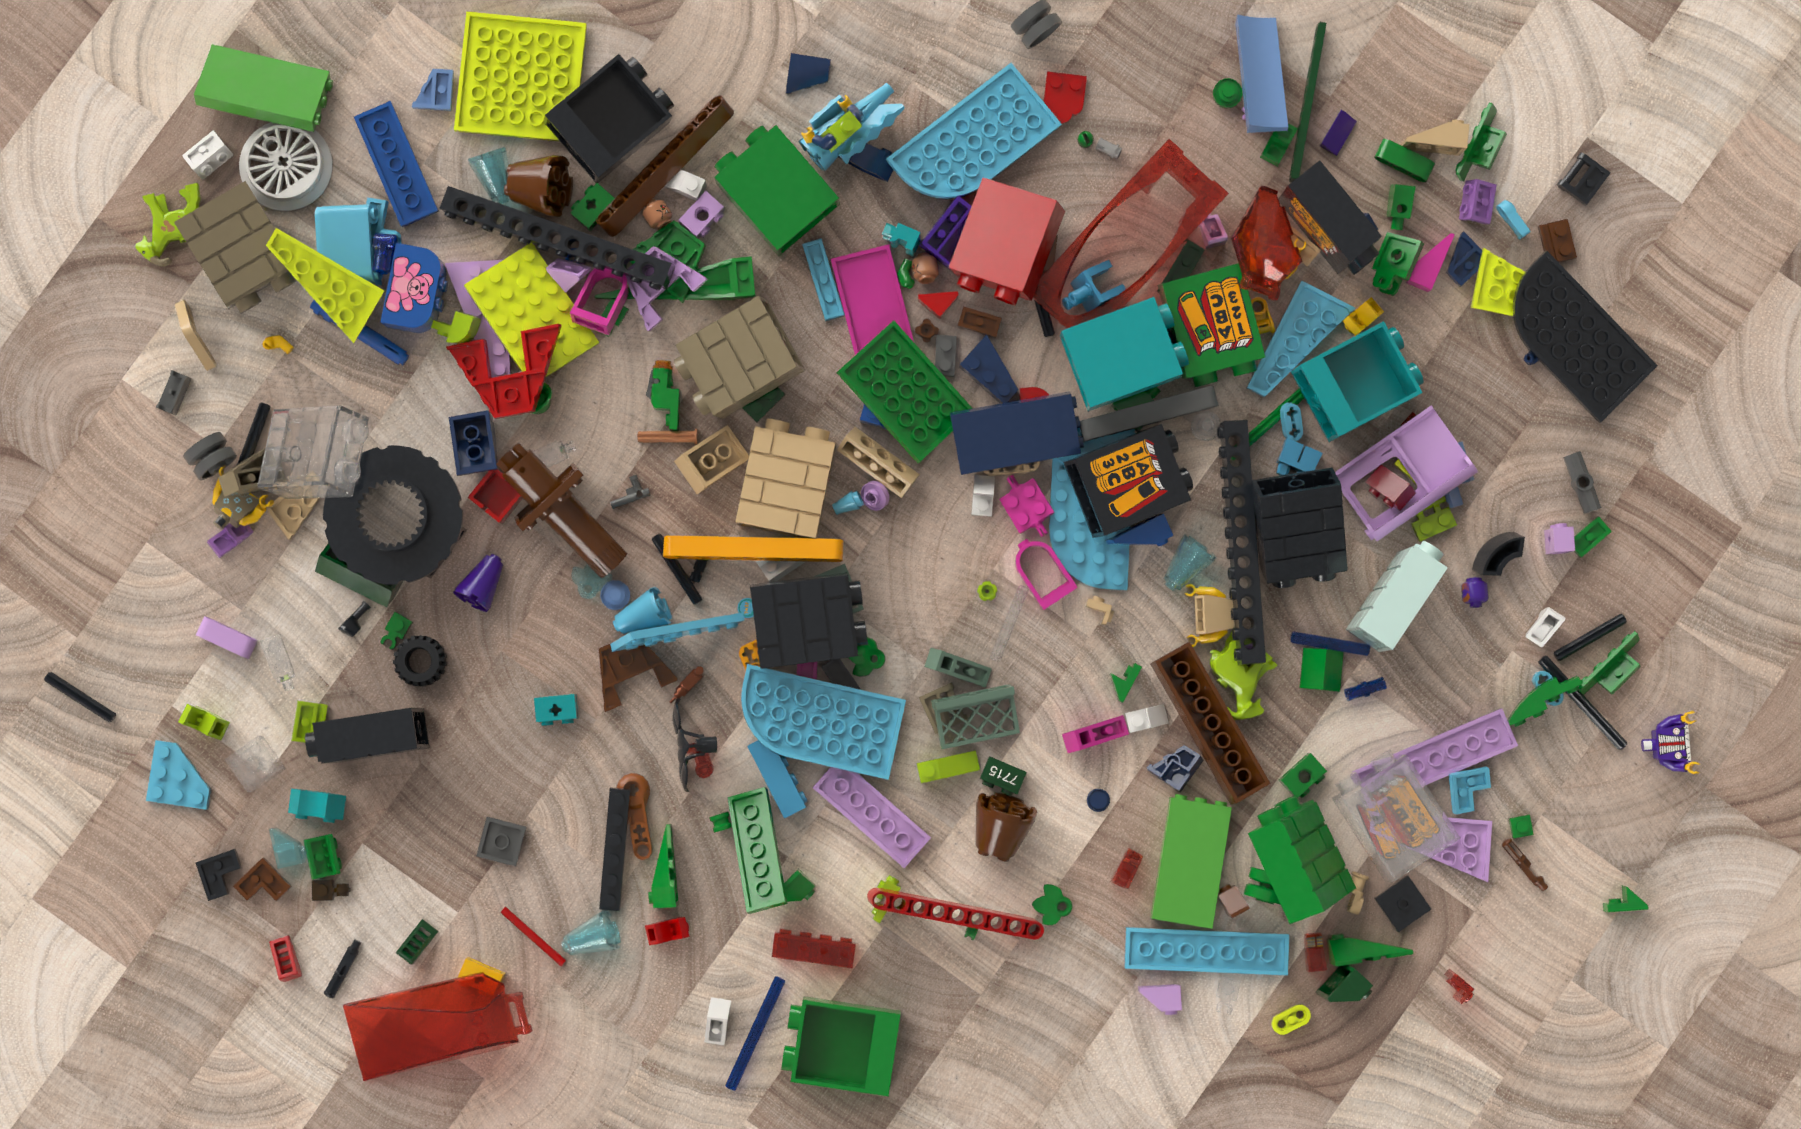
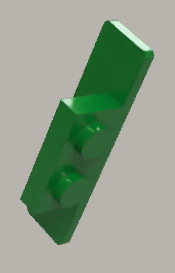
M1489 102L1487 107L1483 109L1481 120L1473 130V137L1464 151L1463 159L1456 166V175L1461 181H1465L1472 164L1490 170L1506 138L1507 133L1505 131L1490 126L1497 113L1493 103Z
M1636 631L1631 635H1626L1621 642L1622 644L1617 649H1612L1607 655L1608 658L1602 663L1599 662L1594 667L1593 672L1581 680L1582 684L1578 687L1583 695L1596 683L1613 695L1641 667L1637 661L1627 654L1640 640Z

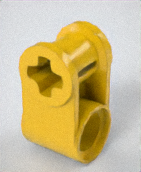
M1261 297L1252 299V305L1254 302H1259L1262 306L1261 312L1254 311L1259 334L1275 333L1274 323L1266 300Z

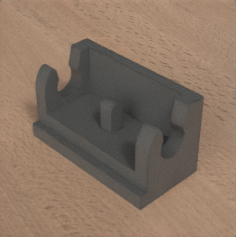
M171 370L170 377L156 408L177 415L192 378Z

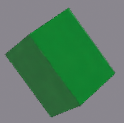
M1303 648L1299 688L1340 692L1344 652L1329 649Z

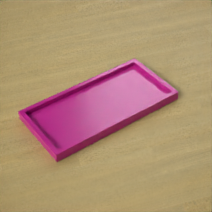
M889 244L832 258L831 263L854 354L856 355L893 320L914 342Z

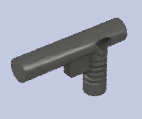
M637 475L629 477L633 487L626 489L627 496L610 502L612 509L651 495L648 488L642 490ZM641 491L643 495L637 497V492Z

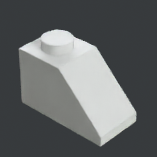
M680 170L664 187L697 201L703 194L707 183L705 179Z
M711 997L704 1042L725 1045L731 1007L730 1000Z

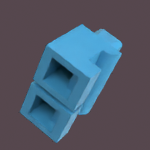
M1286 438L1276 462L1279 463L1276 474L1280 476L1287 475L1290 468L1297 471V473L1315 470L1323 453L1308 446L1303 448V444Z

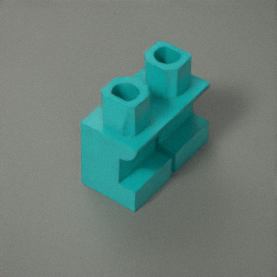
M886 223L882 232L883 239L891 243V248L902 245L905 247L906 254L914 257L921 242V232L901 223H898L897 227Z

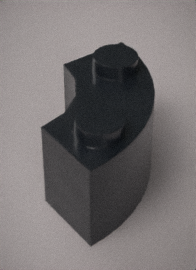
M1506 532L1491 538L1477 553L1472 570L1481 575L1501 576L1503 568L1509 561L1522 557L1525 537L1516 532Z

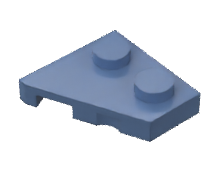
M432 69L427 82L424 83L420 90L419 96L412 103V108L452 111L454 71L449 69Z

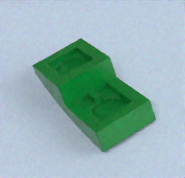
M1288 123L1287 131H1273L1260 158L1278 167L1298 128Z

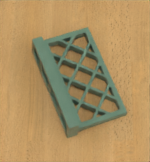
M1007 684L931 700L932 708L935 712L941 749L1020 733L1014 701V686ZM1009 699L1010 707L1005 713L997 706L1002 700ZM985 703L992 706L986 717L978 712L981 705ZM966 707L973 711L967 721L958 716L961 710ZM995 709L1004 715L998 725L989 719ZM948 711L953 714V717L946 725L941 721L940 713ZM976 713L984 718L978 729L970 724ZM1008 717L1013 721L1014 729L1006 731L1001 728V725ZM956 718L965 723L959 733L950 728ZM987 721L996 726L993 732L988 735L981 731ZM969 725L976 732L972 738L966 739L962 734ZM948 730H951L957 736L953 742L945 744L944 735Z

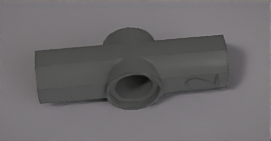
M1581 451L1563 457L1571 478V487L1576 491L1583 513L1586 514L1600 509L1601 505L1593 486L1594 481L1587 470ZM1580 477L1586 480L1585 488L1580 487L1578 484Z

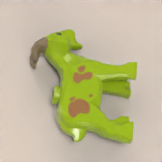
M198 183L185 185V189L179 190L181 196L187 201L184 210L178 209L169 212L165 194L155 196V193L142 196L144 202L150 207L153 217L152 242H148L147 237L143 235V240L136 243L135 247L145 259L160 267L170 265L172 260L169 257L160 259L167 245L177 240H180L181 243L186 242L174 222L199 208L201 197Z

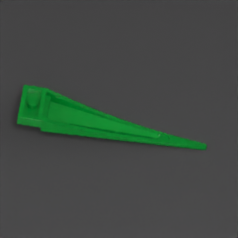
M752 256L731 258L698 268L697 272L708 280L695 292L689 289L685 300H736L756 297ZM674 282L654 300H677L668 292ZM628 287L629 294L627 299H635L630 287ZM621 289L596 294L594 297L596 299H616Z

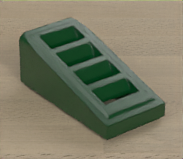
M422 919L396 951V954L413 965L439 931ZM421 927L428 931L431 935L428 937L423 932H421ZM418 934L421 938L425 940V942L422 943L414 936ZM413 941L416 945L420 947L419 950H417L409 943ZM405 948H408L415 955L412 957L410 954L404 951Z

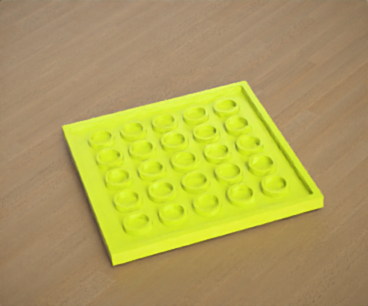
M466 11L454 131L560 142L544 124L545 114L581 85L587 24Z

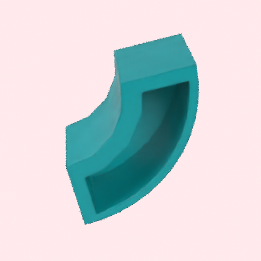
M291 788L288 813L295 814V818L307 819L308 816L323 818V822L335 823V819L343 820L346 796Z

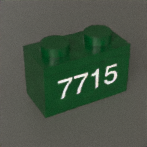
M989 756L980 779L983 780V785L993 788L994 785L1001 787L1002 793L1012 797L1013 793L1018 795L1027 772Z

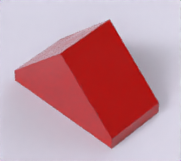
M958 291L918 294V302L938 319H941L958 299Z

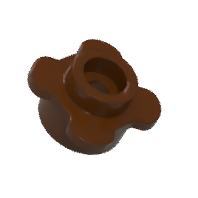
M926 318L920 326L915 328V333L923 338V342L928 343L934 335L939 333V329L934 327L930 319Z

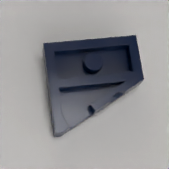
M1464 231L1459 236L1446 272L1459 287L1478 271L1482 249Z

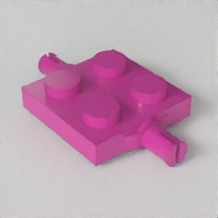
M1011 475V479L1008 477L1006 480L1012 489L1008 494L999 499L1020 534L1030 528H1036L1040 537L1047 535L1048 532L1042 523L1047 517L1055 513L1034 478L1024 484H1018L1014 475Z

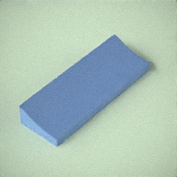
M1237 15L1235 26L1247 133L1287 131L1288 120L1276 18H1256Z

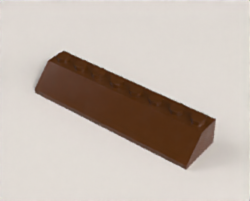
M1187 642L1150 663L1230 805L1237 804L1271 784L1191 643Z

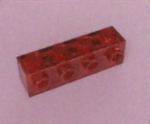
M780 928L779 932L775 931L771 957L853 968L856 943L852 942V938L840 937V940H834L831 935L820 934L819 938L812 937V933L800 931V935L791 934L792 930Z

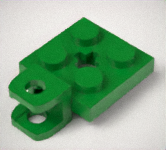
M1387 232L1379 250L1380 254L1376 257L1372 269L1376 271L1373 278V286L1379 288L1381 293L1394 296L1400 288L1402 279H1410L1424 243L1420 240ZM1401 252V258L1396 260L1394 256L1399 255V253Z

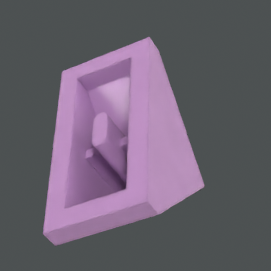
M1218 214L1198 219L1205 249L1225 245L1228 241V236Z
M557 258L546 267V270L566 293L591 271V267Z

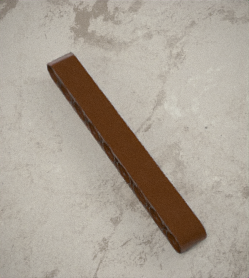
M721 95L711 99L599 214L596 222L608 236L614 237L620 233L730 120L734 110Z

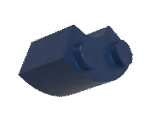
M866 143L861 153L853 154L850 157L848 164L875 178L888 182L893 168L886 159L893 153L885 148L880 150Z

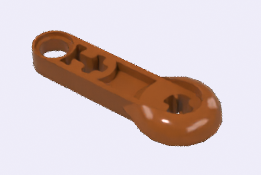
M629 773L618 781L616 788L630 789L631 785L634 784L639 789L635 793L636 796H631L632 793H630L628 821L634 855L640 860H645L651 856L653 850L646 812V805L650 796V786L644 776L637 773ZM637 825L645 828L642 837L643 839L647 837L648 842L641 841L636 844L635 839L639 840V834L634 832V829L638 827ZM640 845L648 847L649 853L646 856L638 854L637 849Z

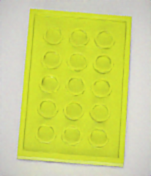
M531 242L530 245H526L464 284V287L521 372L526 371L521 331L561 324L562 327L546 375L548 377L598 345L599 341L590 328L572 322L570 311L574 305L573 302L547 272L546 267L548 265Z

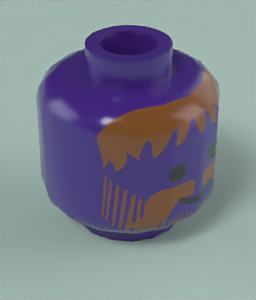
M1467 578L1466 582L1461 585L1462 601L1465 604H1470V608L1482 607V603L1488 601V584L1482 581V578Z

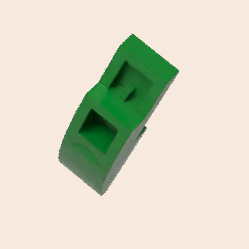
M1576 675L1561 683L1554 676L1534 688L1514 708L1507 720L1509 725L1514 724L1517 727L1526 722L1525 719L1533 716V718H1537L1545 714L1544 710L1548 709L1545 703L1546 700L1553 702L1560 698L1559 694L1567 691L1570 694L1579 690L1578 686L1582 684L1579 676Z

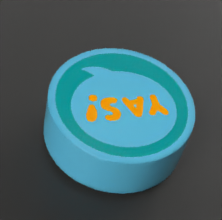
M742 599L738 603V613L743 612L744 618L754 617L752 599Z

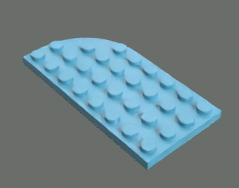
M1010 63L886 160L907 185L924 195L942 199H951L957 196L963 197L977 191L983 177L990 180L995 178L1057 130L1062 124L1016 67Z
M1077 428L1078 436H1082L1080 428ZM1135 429L1090 441H1083L1084 448H1080L1081 454L1052 459L1050 505L1055 513L1049 516L1051 546L1067 572L1076 580L1091 587L1108 590L1128 589L1129 545L1107 544L1105 540L1129 529L1130 526L1106 536L1092 538L1063 462L1135 434Z
M747 664L741 691L742 711L750 731L766 748L788 758L889 780L906 700L772 669H760L759 666Z

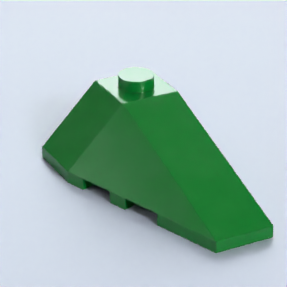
M666 824L651 887L652 891L648 892L649 904H653V908H671L679 905L672 824Z
M1343 933L1333 934L1331 939H1326L1329 961L1334 966L1363 963L1362 959H1365V961L1380 960L1381 957L1394 958L1414 954L1412 949L1347 936L1344 937Z

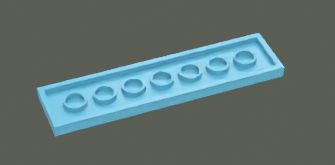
M1126 927L1125 969L1288 976L1289 934Z

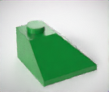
M799 868L784 883L787 902L802 901L804 898L808 900L815 893L813 888L816 885Z

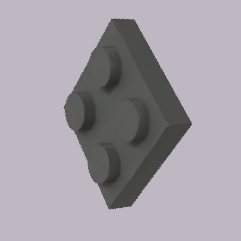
M486 817L476 856L516 867L527 827Z

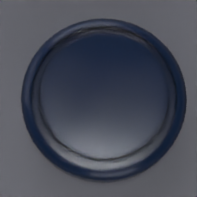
M1093 789L1087 795V805L1095 812L1104 811L1110 804L1109 794L1103 789Z

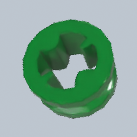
M967 927L964 937L969 936L971 940H974L978 929Z

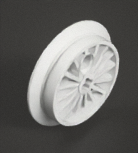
M270 122L257 129L244 144L240 155L239 171L242 182L246 181L260 204L278 211H292L310 205L325 191L332 174V156L324 138L316 130L311 132ZM280 131H287L285 146L282 145ZM292 132L299 133V136L290 148ZM272 133H275V134H276V137H274V136H269V137H268V135H270V134H272ZM304 137H306L310 142L296 151ZM262 139H265V140L263 141V143H262V146H260V145H259V142H260ZM271 144H278L275 151H268ZM314 146L316 153L300 156ZM255 148L268 155V157L252 154ZM280 157H283L288 165L286 167L282 165L279 160ZM317 159V166L299 163ZM251 160L266 162L267 164L251 167ZM297 168L307 169V170H313V171H311V172L308 173V174H305V173H303L302 171H300V170L297 169ZM267 170L256 179L253 178V172ZM294 172L300 175L302 178L298 180ZM289 175H291V177H292L293 180L295 181V183L292 184V185H291V181H290ZM271 176L264 189L257 185ZM285 176L287 188L282 191L283 180ZM278 178L276 194L269 193V190Z

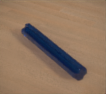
M1293 631L1290 636V642L1294 644L1368 656L1370 653V645L1296 631Z

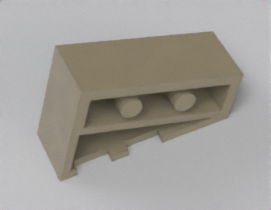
M274 444L256 452L218 477L224 497L268 490L286 482Z

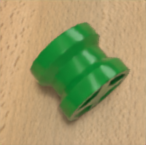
M729 812L709 817L714 825V833L732 828V823L728 819Z

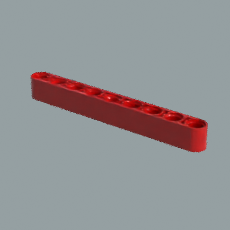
M878 887L872 888L867 894L868 902L876 909L1033 940L1041 938L1044 934L1043 925L1031 917ZM882 894V900L875 903V897ZM902 898L901 904L894 907L895 900ZM921 902V907L918 910H914L915 903ZM936 906H940V911L937 914H933V909ZM959 909V915L956 918H953V912ZM979 913V918L972 922V916ZM994 917H998V922L995 925H991V920ZM1017 921L1016 927L1010 929L1011 923ZM1036 924L1035 931L1029 933V928Z

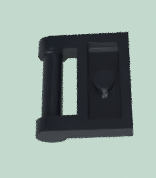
M1580 152L1577 156L1578 160L1563 180H1559L1557 186L1586 206L1611 172L1585 153ZM1584 164L1589 166L1576 186H1571L1570 182Z

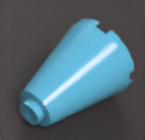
M657 587L650 588L616 614L613 621L615 629L622 634H626L632 631L671 624L669 620L672 619V615L665 598L661 599L658 595L661 593Z

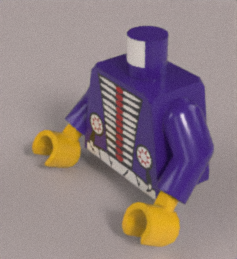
M1689 711L1684 715L1668 716L1657 724L1656 729L1651 731L1652 739L1641 740L1642 751H1653V758L1658 759L1660 765L1671 771H1689L1692 774H1699L1700 772H1694L1692 769L1693 765H1700V763L1691 762L1688 724L1697 721H1691L1688 718L1689 714L1695 712Z

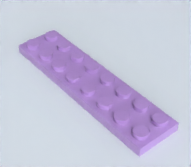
M1500 708L1356 769L1352 773L1365 803L1371 809L1387 802V800L1384 798L1371 804L1370 800L1372 797L1370 792L1378 790L1381 784L1390 781L1394 774L1405 775L1415 790L1444 778L1449 773L1458 772L1517 747L1518 744L1504 711Z

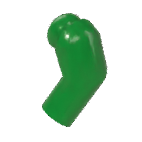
M904 258L897 272V277L901 286L911 289L915 285L914 279H911L909 274L912 261Z

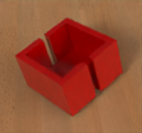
M497 469L488 471L467 498L497 522L503 524L523 498L502 477L503 473Z

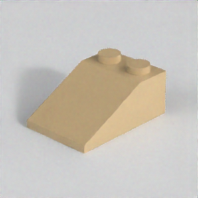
M1452 120V122L1407 137L1401 146L1412 151L1460 156L1467 149L1470 124H1464L1462 120Z
M727 425L683 453L674 462L696 494H699L749 459V455Z

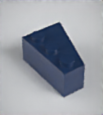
M986 334L960 363L959 368L1000 404L1007 403L1018 392V388Z

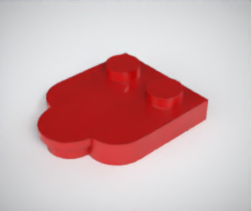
M1047 71L1043 102L1061 124L1067 123L1072 116L1080 114L1083 109L1087 76Z

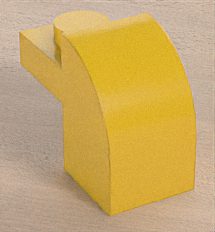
M1370 297L1343 320L1345 328L1356 336L1383 314L1384 311Z

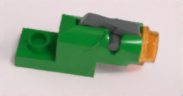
M655 360L646 396L651 399L655 410L670 411V414H666V426H669L670 431H679L680 390L672 389L674 387L672 377L673 366H671V361Z

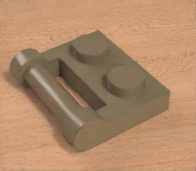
M952 682L919 697L935 734L938 733L931 700L941 698L940 694L944 692L947 697L954 696ZM961 710L958 716L968 720L967 714H964L963 710ZM948 711L940 713L941 721L947 725L951 720ZM956 718L951 727L959 723H962L963 721H961L959 718Z

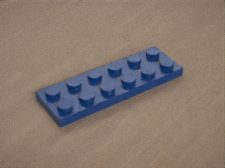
M388 101L354 116L401 227L439 212L392 102Z

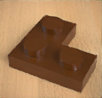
M263 857L233 887L247 901L262 887L275 901H278L292 886Z

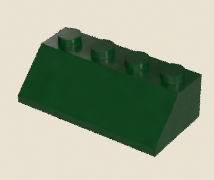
M329 543L320 553L315 572L385 607L389 606L403 583L401 581L398 585H389L364 579L361 573H353L347 568L345 561H340L336 557Z
M1343 965L1338 966L1315 993L1329 1002L1360 1001L1361 999L1365 1000L1372 993L1371 988L1373 985L1355 968Z

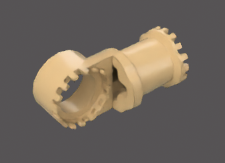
M1352 871V880L1356 889L1352 891L1347 911L1358 915L1364 901V893L1362 891L1369 877Z

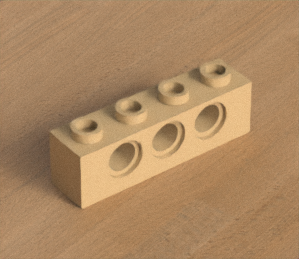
M854 427L845 436L837 448V451L900 498L908 492L920 475L857 427Z

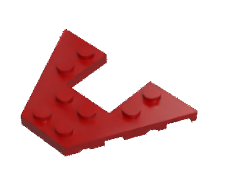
M553 324L521 331L526 371L494 378L491 377L487 341L485 339L446 346V349L458 363L457 365L463 370L466 378L472 387L477 390L481 400L488 406L490 413L495 419L535 412L562 326L561 324Z

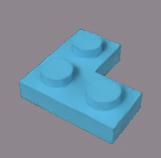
M1488 767L1449 773L1452 812L1454 814L1475 811L1473 791L1491 788Z

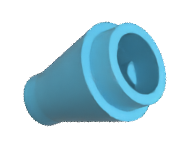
M850 491L836 503L832 504L836 515L858 510L864 505L858 491Z

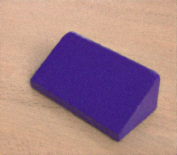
M1340 110L1320 147L1337 156L1357 121L1345 111Z

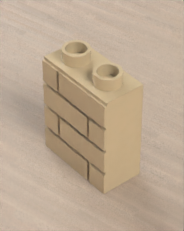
M766 419L765 428L755 426L735 522L741 526L800 538H817L836 443L828 441L830 432L827 430L806 427L805 435L801 436L788 433L790 423Z

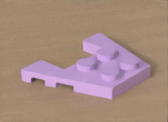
M653 246L645 253L670 262L675 266L668 287L681 277L689 288L695 292L708 280L705 276L656 246ZM635 263L631 267H629L628 270L633 269L635 267ZM648 268L645 275L651 276L654 273V268ZM626 276L632 295L635 297L639 307L640 315H642L645 322L644 325L647 331H651L663 318L650 303L666 289L661 288L659 291L649 287V283L642 281L641 284L631 281V277Z

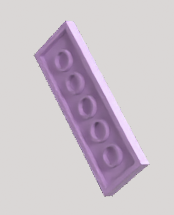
M830 767L813 787L814 790L903 868L910 863L931 839L928 834L858 773Z

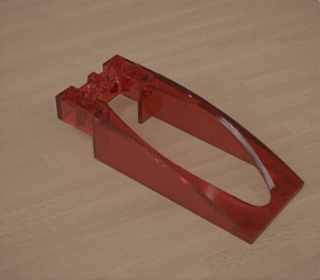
M1170 139L1131 178L1040 278L1033 299L1066 329L1125 308L1229 194L1215 180L1212 181L1185 157L1183 155L1184 152ZM1166 173L1172 176L1196 198L1181 216L1178 222L1180 225L1163 254L1142 277L1122 293L1091 311L1080 315H1069L1064 312L1061 307V295L1072 265L1093 231L1116 207L1141 190L1149 194Z

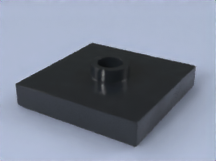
M1408 875L1374 898L1397 932H1400L1431 910V907Z

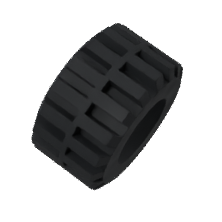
M422 635L411 636V638L404 639L403 643L397 646L398 650L393 655L395 656L393 664L396 667L394 670L405 683L423 687L434 684L435 681L441 679L440 676L442 674L444 675V669L447 666V654L444 653L443 646L437 640ZM417 649H424L431 656V665L424 673L414 672L409 664L411 654Z

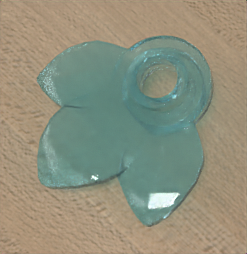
M586 564L584 569L574 567L571 574L572 581L578 586V593L585 599L595 597L607 582L612 581V574L609 573L605 577L600 578L588 564ZM586 585H590L592 587V591L590 593H586L584 591V587Z

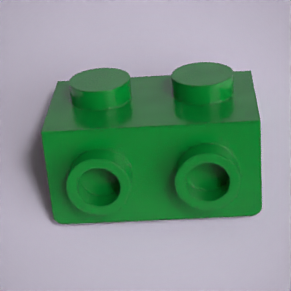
M332 834L304 840L312 880L340 874L342 863L340 858L337 857L336 849L338 844Z

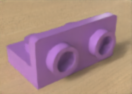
M1479 179L1465 181L1459 220H1471L1485 225L1490 224L1497 185Z

